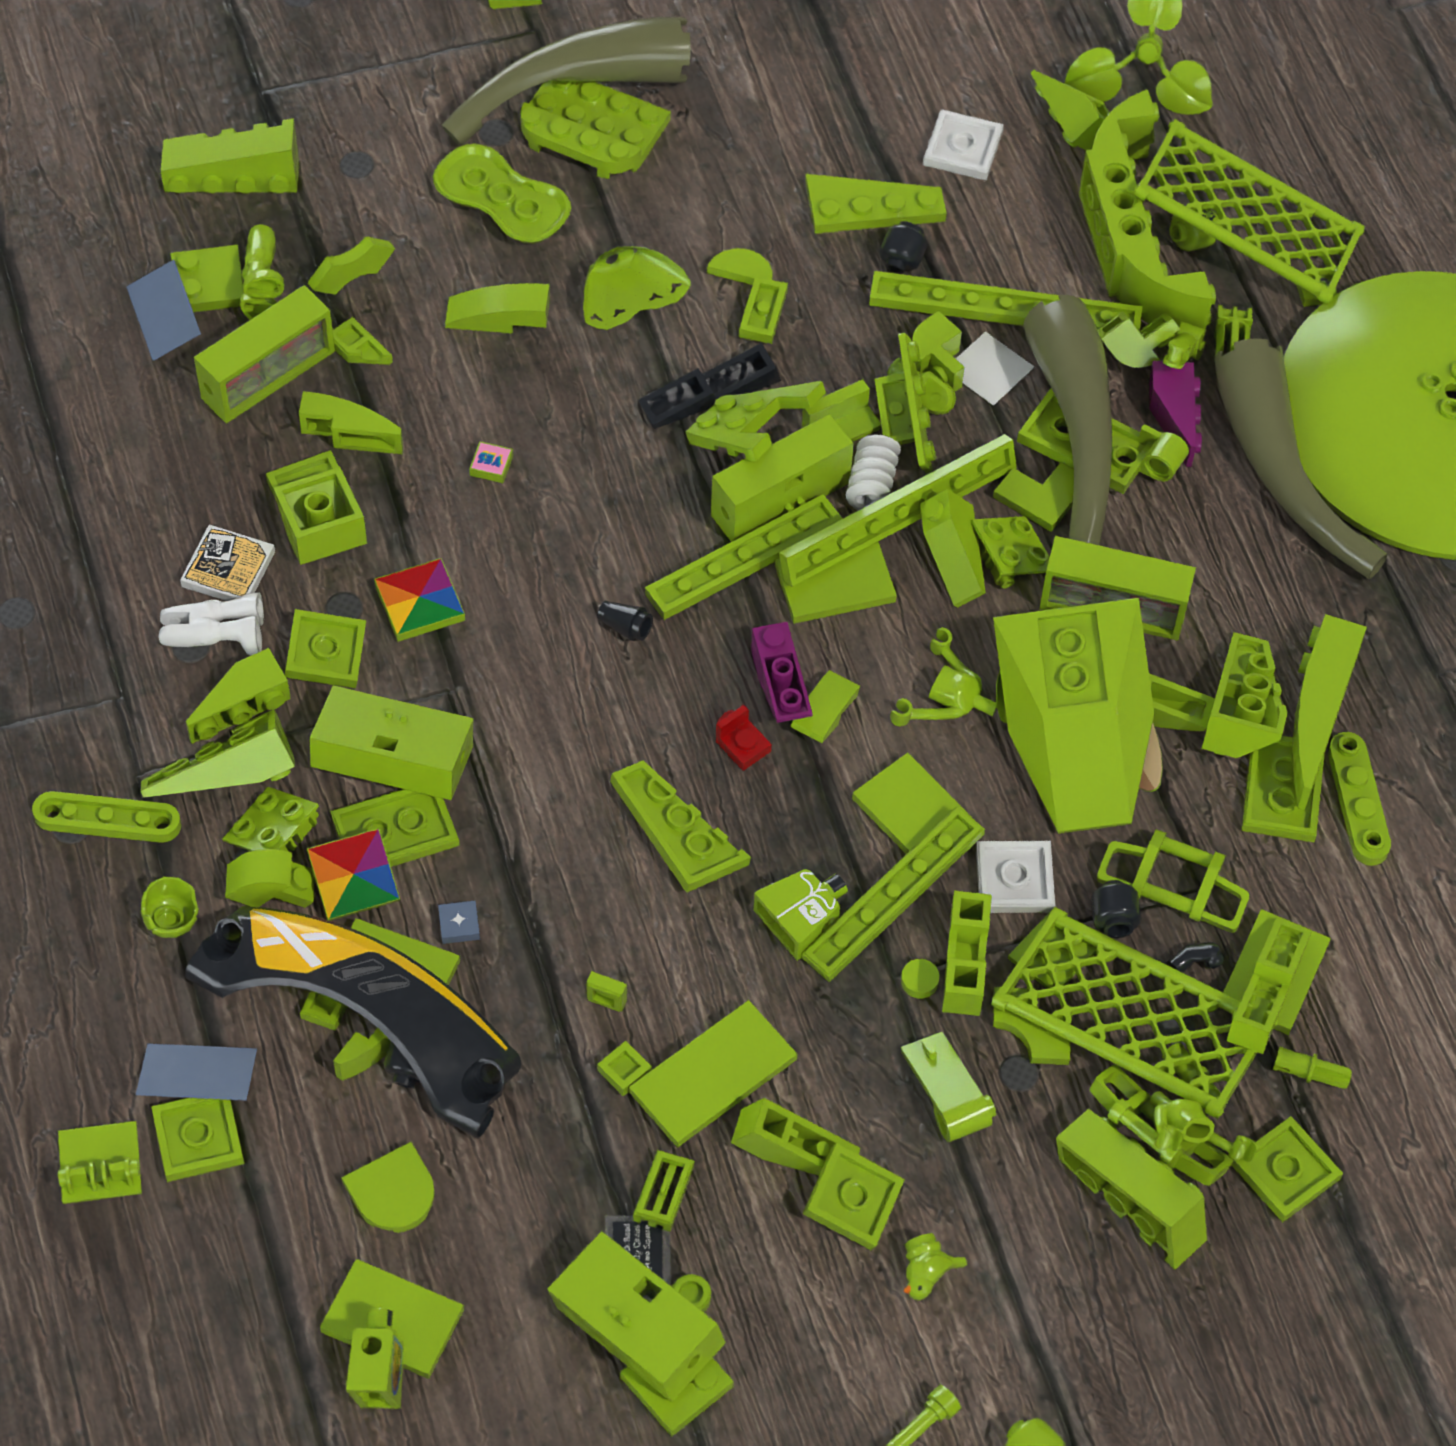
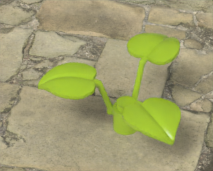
M1128 0V12L1131 19L1140 26H1149V33L1139 38L1135 51L1131 52L1121 62L1115 64V57L1110 49L1103 47L1089 49L1072 63L1065 78L1066 85L1105 102L1116 96L1121 88L1122 77L1117 70L1126 66L1133 59L1138 58L1145 64L1158 63L1165 78L1157 84L1156 94L1160 103L1168 110L1179 114L1194 115L1208 111L1213 106L1210 77L1201 64L1192 60H1183L1174 64L1169 72L1164 63V58L1161 56L1163 42L1155 34V28L1171 30L1177 25L1182 15V0Z

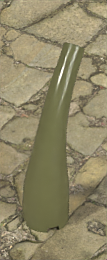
M650 17L627 20L578 32L547 44L513 62L485 82L444 121L441 127L457 144L463 146L484 126L481 120L495 108L520 92L549 80L684 83L687 76L686 74H681L682 65L690 66L691 53L690 32H682V25L687 24V19L685 17Z
M1058 295L1060 299L1058 301L1051 302L1045 306L1041 301L1035 305L1025 318L1023 328L1026 333V340L1056 396L1069 431L1074 463V492L1069 539L1100 546L1109 496L1112 458V416L1108 368L1098 330L1085 303L1072 295Z
M1247 339L1234 342L1235 350L1225 355L1220 350L1215 356L1214 364L1222 402L1237 440L1266 488L1287 514L1316 542L1366 578H1373L1384 564L1388 553L1364 535H1359L1346 525L1322 500L1303 470L1295 435L1283 351L1280 345L1272 348L1269 347L1267 339Z

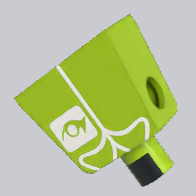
M804 869L754 893V911L798 961L802 958V953L839 919L840 905L836 900L846 894L848 889L838 874L832 875L821 883L810 870Z

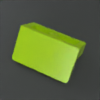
M863 379L822 397L811 409H803L802 413L803 428L831 414L852 442L880 430L881 423L868 405L870 388Z

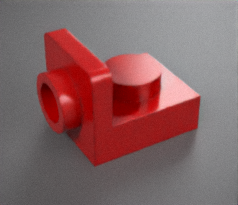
M745 705L740 706L735 711L729 710L719 718L716 724V743L742 771L771 752L772 744L749 721V709Z

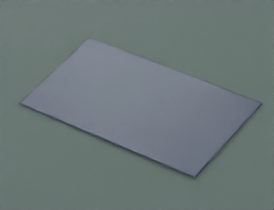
M174 260L126 286L153 361L201 334Z
M147 1044L136 1095L247 1100L257 1048Z

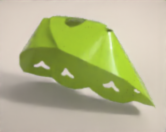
M615 247L600 255L588 268L583 302L585 323L598 329L608 330L629 321L640 310L658 309L677 303L689 290L691 281L680 266L662 253L645 247ZM618 254L617 260L614 263H606L608 257ZM672 283L682 284L681 286L676 287L674 293H671ZM654 293L658 296H662V298H655L652 301L649 300ZM615 309L626 310L623 313H618V315L614 317ZM595 313L600 319H602V321H599L596 318L591 319L590 317H592Z

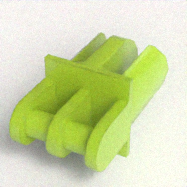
M1218 305L1214 338H1216L1215 356L1220 350L1223 352L1224 340L1228 341V353L1235 350L1234 342L1250 339L1253 323L1252 308H1247V311L1237 310V306H1233L1232 309H1223V305Z

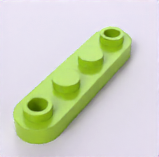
M1341 732L1331 740L1328 758L1354 857L1362 864L1369 866L1379 865L1386 860L1389 854L1391 839L1369 754L1364 740L1359 735L1352 732ZM1343 745L1350 746L1353 750H1347ZM1367 840H1375L1378 845H1371Z
M50 791L38 796L32 806L36 824L47 831L164 843L177 837L181 830L179 812L174 806L167 803ZM52 812L59 813L56 817H47ZM160 824H168V827L164 829L157 828Z

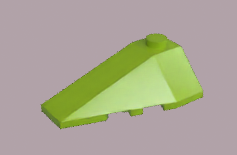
M1233 632L1201 749L1218 755L1239 758L1281 740L1287 717L1286 705H1282L1280 695L1282 690L1280 683H1276L1274 675L1275 664L1269 641Z
M275 709L232 729L233 735L224 743H214L211 741L202 746V749L195 754L194 760L189 762L188 758L179 759L141 781L140 790L143 797L260 783L267 779L277 781L284 778L291 772L290 769L295 767L293 752Z

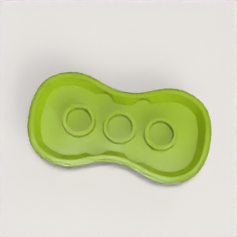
M466 144L456 148L441 160L433 174V183L445 198L456 204L479 209L489 214L504 233L524 244H538L546 240L565 223L570 215V200L561 189L549 183L522 176L511 168L499 152L485 145Z

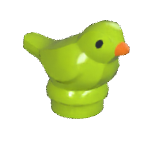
M933 1233L920 1235L905 1243L907 1250L906 1258L910 1262L906 1268L908 1285L903 1291L914 1300L925 1299L931 1293L933 1286L948 1270L967 1266L966 1258L951 1257L942 1252L941 1244L936 1240Z

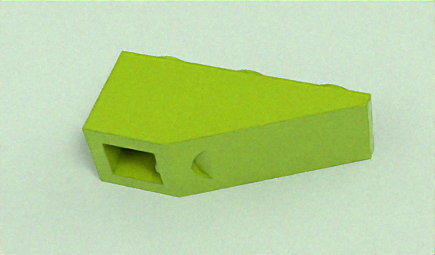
M1036 70L1030 72L1037 84L1035 90L1050 106V109H1048L1049 114L1063 128L1062 136L1065 141L1074 148L1078 146L1084 150H1091L1098 129L1110 113L1105 103Z
M269 648L236 662L186 720L189 740L192 744L200 740L210 739L217 735L218 732L233 725L246 723L251 717L261 712L277 709L284 702L291 699L288 680Z

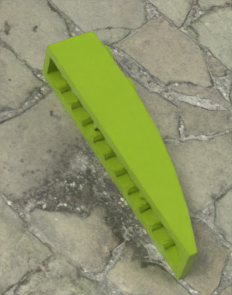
M1327 614L1324 616L1321 627H1313L1307 645L1313 648L1312 653L1304 652L1298 673L1304 674L1294 718L1292 755L1298 809L1304 811L1367 628L1366 626Z

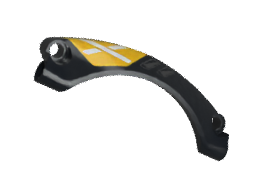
M242 906L218 922L214 933L202 941L185 971V978L221 998L251 987L280 985L308 989L347 1005L378 1027L404 1055L417 1074L436 1115L477 1139L485 1133L494 1116L495 1109L490 1105L502 1095L505 1084L516 1076L521 1069V1059L517 1051L507 1043L500 1033L467 1000L438 976L394 947L360 931L329 920L280 909Z

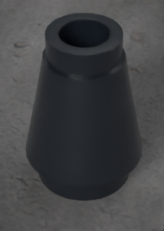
M607 600L600 605L597 614L599 621L604 622L631 641L636 639L644 640L650 633L653 624V616L647 613L646 608Z

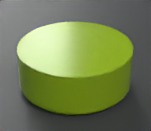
M915 959L904 966L901 975V986L909 996L923 999L930 997L937 990L939 971L932 962L925 959Z
M688 1274L680 1277L674 1283L672 1288L701 1311L705 1312L711 1303V1288L704 1278Z

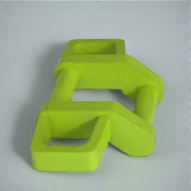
M1157 829L1147 848L1113 841L1108 845L1097 873V881L1104 884L1107 881L1119 880L1134 887L1138 892L1139 899L1143 896L1190 914L1189 918L1200 922L1201 920L1230 933L1237 931L1249 901V893L1245 889L1219 876L1226 855L1216 851L1214 854L1184 844L1166 837L1167 833ZM1160 851L1208 868L1195 900L1147 883ZM1120 852L1143 857L1133 884L1107 875L1106 871L1113 854ZM1214 885L1239 898L1240 905L1233 920L1228 921L1204 911Z
M1112 1065L1099 1074L1089 1088L1091 1094L1109 1112L1107 1117L1115 1126L1121 1128L1125 1125L1156 1150L1160 1154L1159 1160L1168 1164L1171 1169L1176 1168L1198 1182L1210 1186L1222 1177L1233 1163V1159H1230L1227 1154L1208 1141L1191 1143L1183 1139L1178 1151H1172L1169 1148L1165 1150L1156 1148L1154 1144L1158 1137L1157 1131L1137 1116L1142 1112L1154 1122L1155 1106L1150 1102L1151 1095L1140 1088L1117 1065ZM1112 1083L1128 1100L1125 1101L1123 1098L1119 1100L1105 1084ZM1192 1153H1196L1216 1168L1210 1169L1189 1156Z

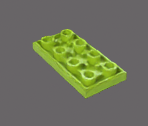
M748 1000L629 1086V1093L678 1148L795 1062L798 1054Z

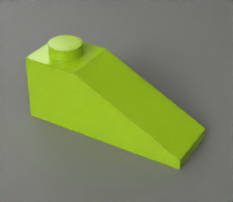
M946 489L920 503L923 533L952 603L959 608L984 595L986 591L978 535L971 523V520L975 519L973 504Z
M762 1098L741 1109L731 1140L733 1145L763 1160L817 1176L820 1175L831 1147L836 1143L859 1154L861 1149L766 1098Z

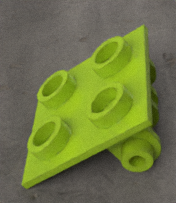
M1026 516L971 520L978 535L980 556L985 561L986 567L992 569L990 572L997 585H1001L1002 588L1006 589L1015 583L1013 579L1015 575L1046 573L1050 557Z
M267 787L243 816L235 822L222 840L248 851L261 849L294 851L297 848L295 842L301 843L304 840L303 837L317 825L316 819L319 814L316 809L319 807V804Z
M137 1121L58 1131L60 1156L58 1181L62 1189L63 1204L142 1194Z

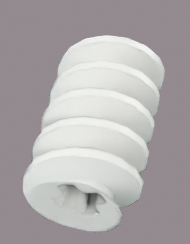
M870 435L862 438L857 443L851 476L849 478V487L846 491V499L854 509L859 511L891 494L890 489L893 487L892 478L896 474L895 467L898 465V455L901 450L900 444L893 438L884 435Z

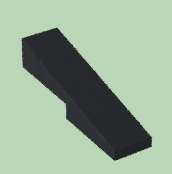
M760 343L703 374L697 368L638 399L652 427L657 429L710 409L715 404V401L722 396L755 392L779 383L781 379L771 357L763 344Z

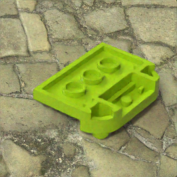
M549 80L541 85L529 104L523 103L520 111L521 130L529 142V148L539 153L542 147H546L597 168V177L610 179V174L623 173L630 169L634 173L640 168L670 122L671 111L595 81Z

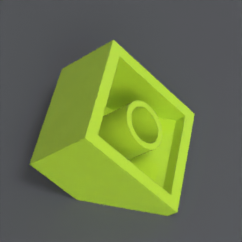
M341 467L273 488L289 542L300 565L367 544L363 513Z

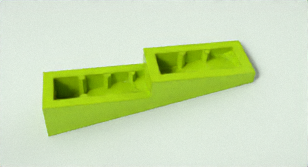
M1279 918L1275 919L1257 960L1253 975L1235 1013L1226 1041L1260 1054L1264 1053L1312 930Z

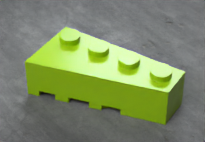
M294 118L282 120V125L268 127L267 123L253 125V130L236 133L235 129L231 128L224 129L218 136L213 137L200 133L163 140L161 176L164 192L285 193L298 191L299 155Z
M1087 1109L1056 1137L1059 1160L1095 1194L1102 1190L1111 1210L1121 1219L1128 1215L1141 1231L1139 1236L1150 1247L1157 1242L1168 1253L1165 1261L1174 1270L1207 1241L1204 1196L1199 1188L1190 1182L1186 1184L1174 1174L1168 1164L1152 1158L1137 1140L1126 1138L1117 1131L1116 1126L1107 1117L1102 1116L1100 1118L1093 1111Z

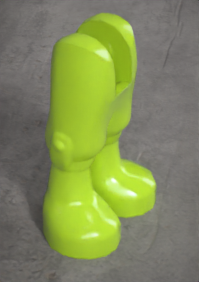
M262 224L255 225L249 232L248 244L245 248V266L242 271L244 283L240 307L244 315L250 320L276 304L277 301L274 298L281 295L284 291L283 277L279 272L270 269L276 250L275 234L272 228Z

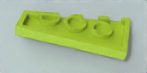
M814 174L805 175L806 190L815 234L890 227L900 224L902 221L913 224L946 222L947 212L941 187Z
M642 760L612 773L611 784L686 893L749 865L751 856L743 849L738 851L728 842L729 837L718 827L716 829L712 828L701 818L702 813L693 804L687 805L676 795L677 790L645 761Z

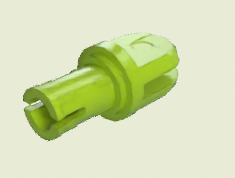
M897 358L892 362L887 371V376L904 372L901 358ZM917 371V375L921 374L923 377L926 391L924 395H921L922 407H927L928 412L935 415H943L952 410L956 402L953 388L930 371L923 373Z

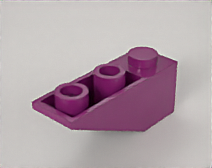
M1153 361L1149 377V409L1164 433H1173L1185 441L1189 453L1183 462L1186 467H1192L1194 454H1200L1202 446V434L1196 433V425H1200L1201 405L1195 404V397H1199L1200 377H1194V363L1186 362L1182 369H1176L1165 365L1163 361Z
M788 622L752 628L751 652L759 682L776 722L813 716Z

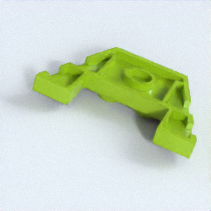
M816 381L734 396H722L715 401V404L706 413L697 417L696 422L685 431L689 444L717 451L719 447L727 449L728 455L737 457L740 453H744L747 460L757 461L772 446L769 433L756 432L780 409H811L826 394L823 381Z

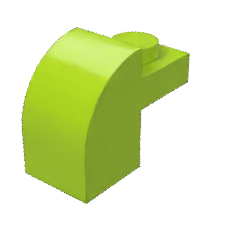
M937 311L920 323L913 334L912 342H917L920 352V361L916 362V369L920 373L932 372L949 384L956 392L962 388L965 369L953 357L959 352L962 331L940 311Z
M1122 311L1099 328L1098 333L1101 341L1118 361L1130 367L1142 368L1151 366L1153 361H1160L1153 352V349L1157 346L1161 348L1169 344V341L1175 337L1174 333L1180 330V328L1169 314L1164 312L1142 330L1138 331L1132 321Z
M276 849L254 850L242 854L227 864L225 898L252 907H260L273 897L306 908L314 901V875L312 868L292 862L291 852Z

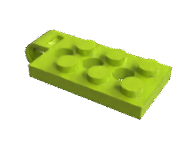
M1051 388L1018 432L1017 442L1074 469L1069 433H1061L1056 429L1061 426L1067 427V424ZM1112 418V458L1109 488L1124 494L1139 472L1158 481L1165 482L1171 480L1189 453L1187 444L1182 438L1173 433H1161L1145 424L1139 432ZM1127 456L1133 462L1122 463L1117 458Z

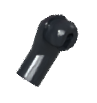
M1213 942L1187 944L1170 958L1166 965L1183 973L1195 962L1204 961L1207 968L1215 969L1224 962V955L1220 952L1221 947Z

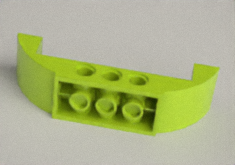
M1144 90L1116 106L1103 120L1096 133L1092 149L1086 150L1079 189L1080 199L1109 297L1116 296L1122 304L1142 306L1141 320L1148 324L1164 312H1167L1178 327L1181 321L1203 328L1206 331L1207 325L1211 324V305L1216 303L1214 285L1208 283L1205 271L1168 276L1166 264L1161 263L1159 259L1160 245L1158 237L1152 236L1150 211L1144 209L1143 200L1133 195L1134 188L1139 185L1135 180L1136 166L1134 159L1148 158L1150 144H1154L1155 141L1154 123L1159 120L1157 103H1152L1149 91Z

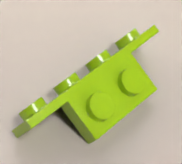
M900 333L898 337L904 372L874 379L882 432L884 436L893 438L900 445L915 442L919 467L927 474L933 472L931 461L936 460V453L932 440L928 441L926 428L931 427L927 407H922L921 395L926 393L922 375H917L916 362L920 361V352L916 341L912 342L906 333Z

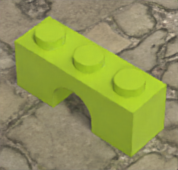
M954 891L950 915L942 1012L980 1016L984 996L985 955L990 924L991 894Z

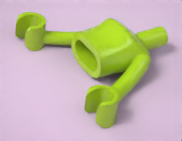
M941 627L937 629L936 637L943 642H938L935 639L931 640L930 649L935 655H943L952 668L946 665L943 666L931 688L928 698L947 708H913L910 701L901 698L897 700L896 707L904 712V714L898 713L895 710L890 713L891 722L895 726H905L913 719H957L967 715L973 708L993 717L997 710L996 702L980 695L982 684L979 675L967 668L951 650L952 633L947 628Z
M1156 1091L1152 1094L1150 1102L1155 1106L1153 1117L1158 1133L1154 1144L1156 1148L1163 1150L1169 1148L1172 1151H1178L1183 1139L1191 1143L1208 1141L1228 1152L1230 1159L1252 1161L1258 1144L1242 1135H1238L1234 1143L1213 1132L1214 1123L1203 1113L1199 1102L1188 1099L1172 1101L1161 1091Z

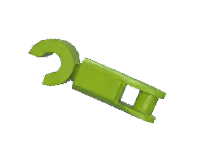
M1181 321L1180 330L1169 341V350L1163 359V363L1172 368L1182 369L1190 357L1199 360L1206 344L1202 340L1205 329Z

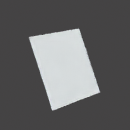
M986 331L956 358L965 367L963 384L993 406L1034 368L1032 364Z

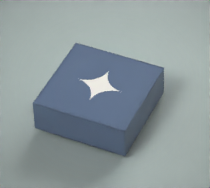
M476 901L438 905L442 944L480 940Z

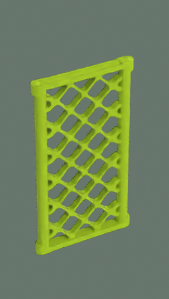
M1176 119L1169 123V129L1139 185L1134 188L1133 194L1143 201L1145 199L1314 294L1317 296L1316 299L1325 304L1332 301L1339 279L1365 226L1355 220L1353 222L1191 131L1185 127V124ZM1173 136L1182 140V147H1172L1169 145ZM1199 150L1210 156L1211 163L1202 164L1198 162L1194 153ZM1174 154L1186 155L1191 165H1180ZM1165 156L1171 166L1161 167L1158 164L1162 157ZM1229 167L1240 173L1239 179H1228L1223 169ZM1203 171H1214L1220 181H1209ZM1184 173H1195L1200 183H1189ZM1163 174L1176 175L1181 185L1168 184ZM1152 176H1155L1160 184V187L1157 189L1148 185ZM1257 183L1268 189L1269 196H1258L1252 185ZM1232 187H1243L1249 198L1237 197ZM1221 188L1225 190L1229 199L1219 200L1212 189ZM1193 191H1204L1210 201H1198ZM1173 193H1185L1190 203L1184 206L1173 199ZM1286 199L1297 206V212H1286L1281 202ZM1271 203L1278 214H1267L1261 204ZM1252 205L1258 216L1250 217L1246 215L1242 206ZM1222 207L1234 208L1239 218H1228ZM1202 209H1213L1219 220L1214 223L1202 216ZM1314 215L1326 222L1327 229H1316L1310 218ZM1290 220H1301L1307 231L1295 230ZM1271 222H1282L1287 233L1276 232ZM1251 224H1262L1268 234H1256ZM1231 226H1243L1248 237L1243 239L1232 233ZM1342 232L1351 236L1347 245H1344L1339 237V234ZM1320 237H1331L1336 247H1325ZM1300 238H1310L1317 249H1306ZM1280 240H1291L1297 251H1286ZM1260 242L1273 243L1278 253L1273 256L1262 250ZM1338 254L1341 256L1337 266L1333 264L1329 255ZM1318 256L1322 258L1327 268H1316L1310 257ZM1290 259H1301L1307 270L1301 272L1290 266ZM1319 275L1331 276L1327 286L1320 283Z
M1057 907L1050 911L1046 922L1005 983L992 998V1006L1004 1012L1007 1009L1184 1099L1199 1102L1201 1107L1205 1109L1204 1113L1216 1119L1223 1115L1227 1102L1257 1052L1241 1046L1223 1048L1220 1045L1217 1034L1229 1032L1231 1024L1215 1026L1208 1015V1012H1212L1219 1007L1233 1014V1021L1241 1001L1068 917L1067 912ZM1054 927L1064 931L1063 940L1045 942ZM1085 941L1097 947V956L1079 959L1076 957L1072 946ZM1065 948L1068 950L1071 961L1054 964L1050 961L1047 951ZM1037 953H1040L1046 966L1028 968ZM1118 957L1131 964L1130 973L1114 976L1110 974L1106 962L1113 961ZM1094 964L1101 966L1104 978L1086 980L1084 978L1081 967ZM1072 969L1076 972L1079 983L1061 985L1055 972ZM1047 974L1051 977L1054 987L1036 990L1033 988L1029 977ZM1152 974L1164 980V990L1146 992L1142 987L1140 979ZM1022 979L1025 981L1028 992L1019 995L1017 998L1010 993L1018 981ZM1132 981L1135 983L1139 994L1121 997L1118 995L1114 984ZM1107 986L1111 991L1113 999L1095 1002L1091 997L1089 989ZM1081 991L1084 993L1088 1004L1070 1007L1066 1004L1063 994ZM1187 991L1198 997V1006L1180 1009L1176 1004L1174 996ZM1056 996L1062 1009L1049 1014L1037 1008V999ZM1166 998L1169 1000L1173 1011L1155 1014L1152 1012L1148 1001ZM1141 1003L1147 1016L1129 1019L1125 1014L1123 1005ZM1116 1008L1122 1021L1104 1024L1100 1021L1097 1011ZM1087 1012L1093 1016L1096 1026L1083 1031L1071 1025V1016ZM1201 1015L1207 1028L1189 1031L1182 1018ZM1175 1020L1179 1025L1181 1033L1163 1036L1160 1033L1157 1022ZM1150 1025L1156 1038L1138 1041L1135 1039L1131 1027ZM1124 1030L1130 1043L1121 1046L1119 1049L1105 1042L1106 1032ZM1209 1037L1212 1039L1216 1050L1198 1053L1195 1051L1191 1039ZM1184 1042L1190 1055L1172 1058L1169 1056L1165 1045ZM1158 1047L1162 1052L1164 1061H1160L1153 1066L1139 1059V1050ZM1244 1054L1235 1071L1232 1070L1228 1065L1226 1056ZM1218 1059L1225 1073L1208 1076L1203 1072L1200 1061ZM1192 1064L1195 1066L1199 1078L1191 1080L1188 1084L1174 1077L1175 1066ZM1227 1082L1218 1098L1208 1094L1210 1083Z

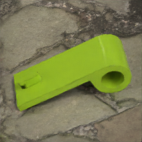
M943 1032L901 1047V1053L933 1103L937 1125L948 1143L992 1126V1117L996 1116V1109L992 1099L988 1094L983 1096Z

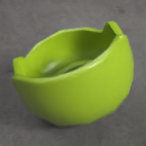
M162 877L151 882L143 893L141 901L142 919L147 929L151 930L154 935L161 938H177L189 932L197 920L199 908L195 897V890L182 879Z

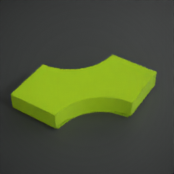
M367 236L348 252L337 256H326L309 279L308 284L313 291L336 295L347 283L355 278L366 274H377L394 252L395 247L390 241Z
M994 987L993 996L997 993L1000 987ZM1014 988L1010 994L1018 998L1019 995L1027 993L1028 989ZM993 1006V1027L1008 1031L1017 1036L1028 1050L1030 1063L1069 1065L1070 1041L1007 1009L1004 1012Z

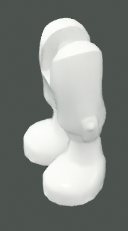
M260 592L249 593L238 599L225 602L207 600L162 609L160 621L164 626L159 630L160 643L171 647H195L213 645L223 640H232L239 642L247 655H254L262 651L260 626L263 625L264 610ZM224 619H239L234 621L220 622Z

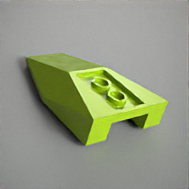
M1139 598L993 617L1008 733L1058 834L1132 824L1154 719Z

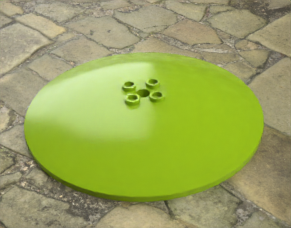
M1415 271L1376 277L1339 292L1333 296L1331 302L1328 304L1323 303L1298 328L1284 355V364L1300 461L1304 472L1322 500L1331 510L1357 529L1386 544L1405 551L1429 557L1456 560V399L1449 398L1445 393L1447 391L1456 392V274Z

